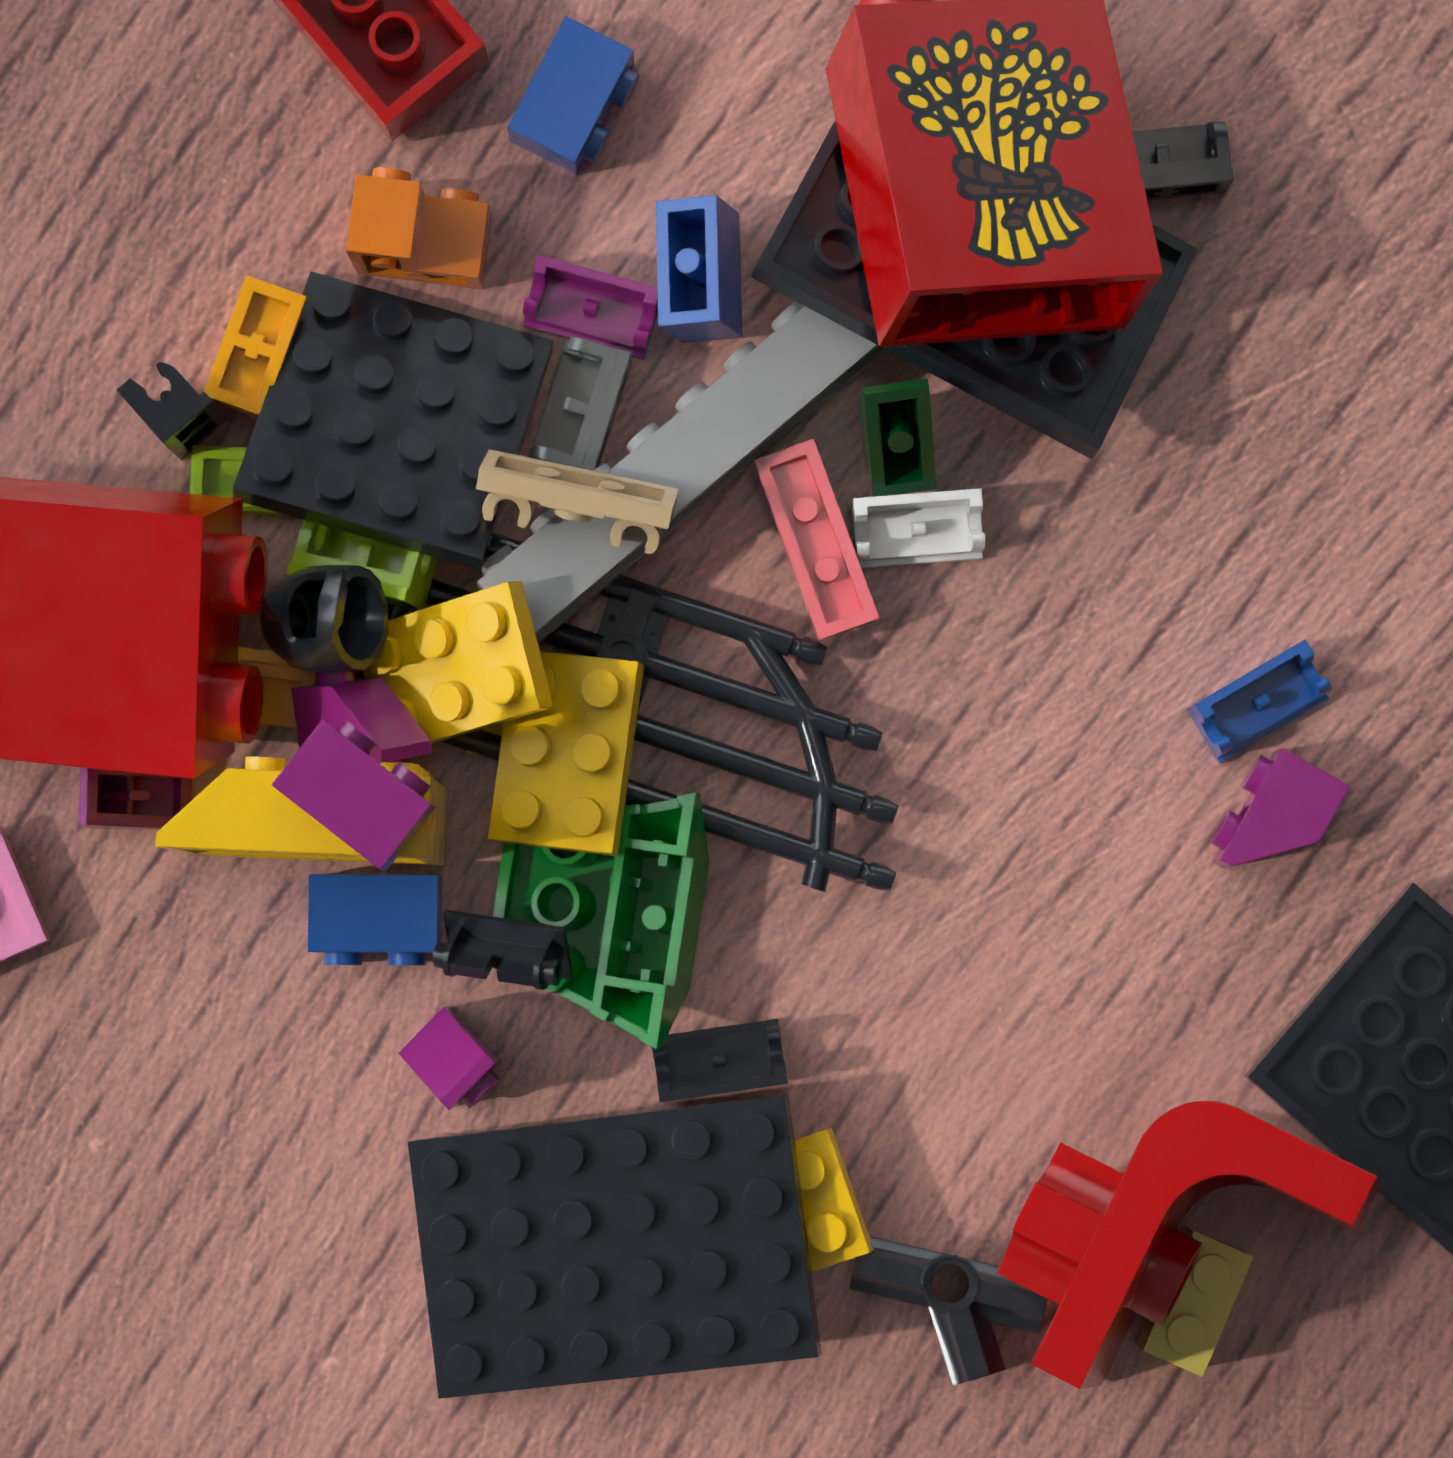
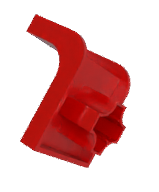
M1198 1101L1183 1104L1169 1110L1156 1119L1143 1134L1124 1173L1060 1142L1045 1172L1035 1182L1014 1224L1011 1241L996 1272L1059 1305L1031 1365L1078 1389L1102 1386L1136 1314L1163 1326L1174 1308L1203 1244L1178 1231V1228L1188 1211L1209 1193L1232 1185L1260 1186L1287 1197L1358 1233L1380 1187L1377 1176L1237 1107L1214 1101Z

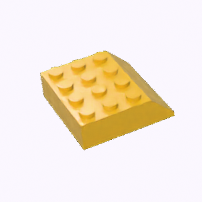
M245 757V769L227 768L156 833L155 847L189 855L371 863L271 785L289 763L286 762L285 758ZM380 762V764L391 772L397 762ZM402 763L431 786L423 798L436 808L392 864L445 866L449 789L434 779L435 775L430 774V771H425V768L420 767V764Z

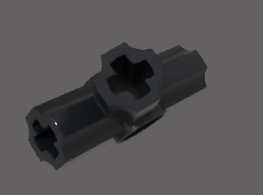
M873 1236L869 1237L874 1250L856 1257L849 1289L928 1307L952 1386L1006 1370L992 1323L1039 1334L1047 1299L997 1274L996 1272L999 1268L997 1265ZM956 1265L966 1272L969 1279V1288L961 1300L944 1302L933 1293L931 1278L939 1267Z

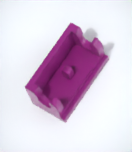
M537 254L532 271V287L529 297L525 298L523 305V327L569 340L571 336L582 338L614 349L630 352L633 358L645 360L658 314L657 287Z

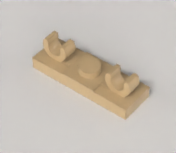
M490 449L479 468L476 485L477 490L489 492L482 507L484 520H493L498 508V502L503 499L512 500L518 505L520 514L517 526L522 528L528 525L534 513L535 502H539V506L553 508L554 513L558 517L575 522H588L593 517L604 519L605 516L616 518L610 531L611 545L619 548L625 533L624 530L630 526H638L647 534L645 553L651 555L658 547L662 528L669 529L679 492L677 488Z

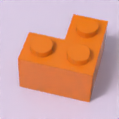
M374 168L372 176L359 174L355 176L346 252L357 274L482 289L492 218L488 203L478 202L479 194L475 192L446 188L441 190V197L428 196L424 194L420 182L411 181V173L394 168Z

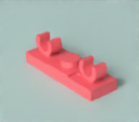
M814 438L753 460L818 641L879 620L880 617Z

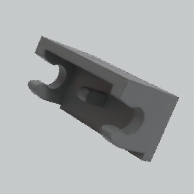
M573 336L570 337V340H565L534 443L528 456L529 458L591 471L600 466L631 369L632 356L630 352Z

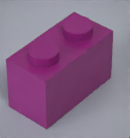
M322 720L271 785L374 866L386 872L436 808L423 798L431 786L400 762L390 772L369 756L377 744L348 721L344 720L336 730Z

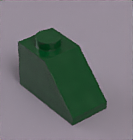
M927 378L863 387L859 399L863 453L873 497L937 489L930 392Z

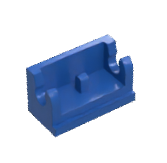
M1306 639L1187 708L1188 713L1218 763L1223 762L1329 699L1327 693L1332 690L1331 684L1326 677L1321 678L1312 663L1314 653Z

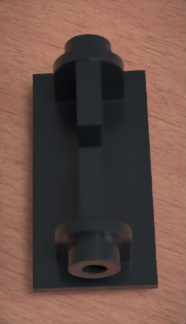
M451 910L443 912L448 941L447 943L438 942L433 952V965L435 968L443 969V973L446 976L454 977L460 975L487 979L490 971L494 968L497 969L498 981L533 986L537 990H546L548 985L557 986L561 979H572L573 971L565 927Z

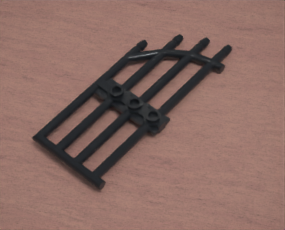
M493 533L486 557L490 558L495 552L506 545L515 550L523 542ZM620 575L599 593L609 597L597 633L563 623L542 641L582 656L637 661L643 664L644 670L638 710L649 678L797 727L808 772L638 714L634 740L813 800L810 840L702 804L705 832L805 865L801 885L821 892H826L830 874L853 882L862 881L865 883V886L876 890L891 891L896 877L895 871L886 865L874 861L867 863L862 857L834 848L837 809L855 815L865 814L867 819L879 823L893 824L899 805L888 798L879 795L869 796L866 793L867 791L837 782L826 738L841 743L848 741L853 747L877 751L883 733L871 725L862 722L856 724L850 718L815 707L783 657L792 655L796 657L797 661L812 665H822L827 652V646L815 639L806 636L799 638L794 632ZM432 579L426 603L434 606L474 592ZM388 604V620L407 615L409 608ZM670 618L744 642L776 693L659 655L658 652ZM361 670L359 678H365L363 670ZM479 729L440 742L499 761L502 736ZM628 779L625 805H644L674 799L678 795Z

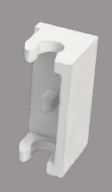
M982 488L853 498L851 513L854 550L861 569L982 560V552L985 549V533L982 532L981 512L983 510Z

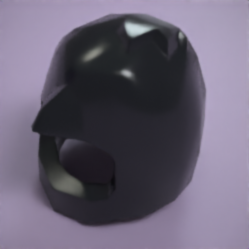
M358 565L309 566L294 572L276 583L261 600L262 604L259 613L265 642L289 666L304 671L344 674L365 670L380 657L388 637V604L381 581L370 569Z

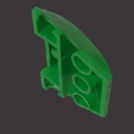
M700 793L680 795L674 799L644 805L625 806L618 856L504 843L492 917L561 926L566 929L573 977L571 980L561 979L557 986L548 985L546 990L559 994L590 1011V1014L605 1022L616 1025L657 1050H661L691 985L709 869V855Z

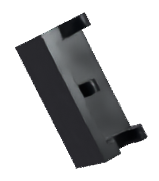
M1225 121L1208 122L1204 125L1132 131L1147 201L1226 193L1234 181Z
M159 362L156 367L160 375L168 379L171 384V391L165 390L161 392V401L151 399L147 394V390L130 378L117 391L161 442L182 460L192 452V445L199 446L229 419L204 391L199 395L173 366Z
M778 1019L669 1034L661 1050L652 1047L660 1103L788 1084Z

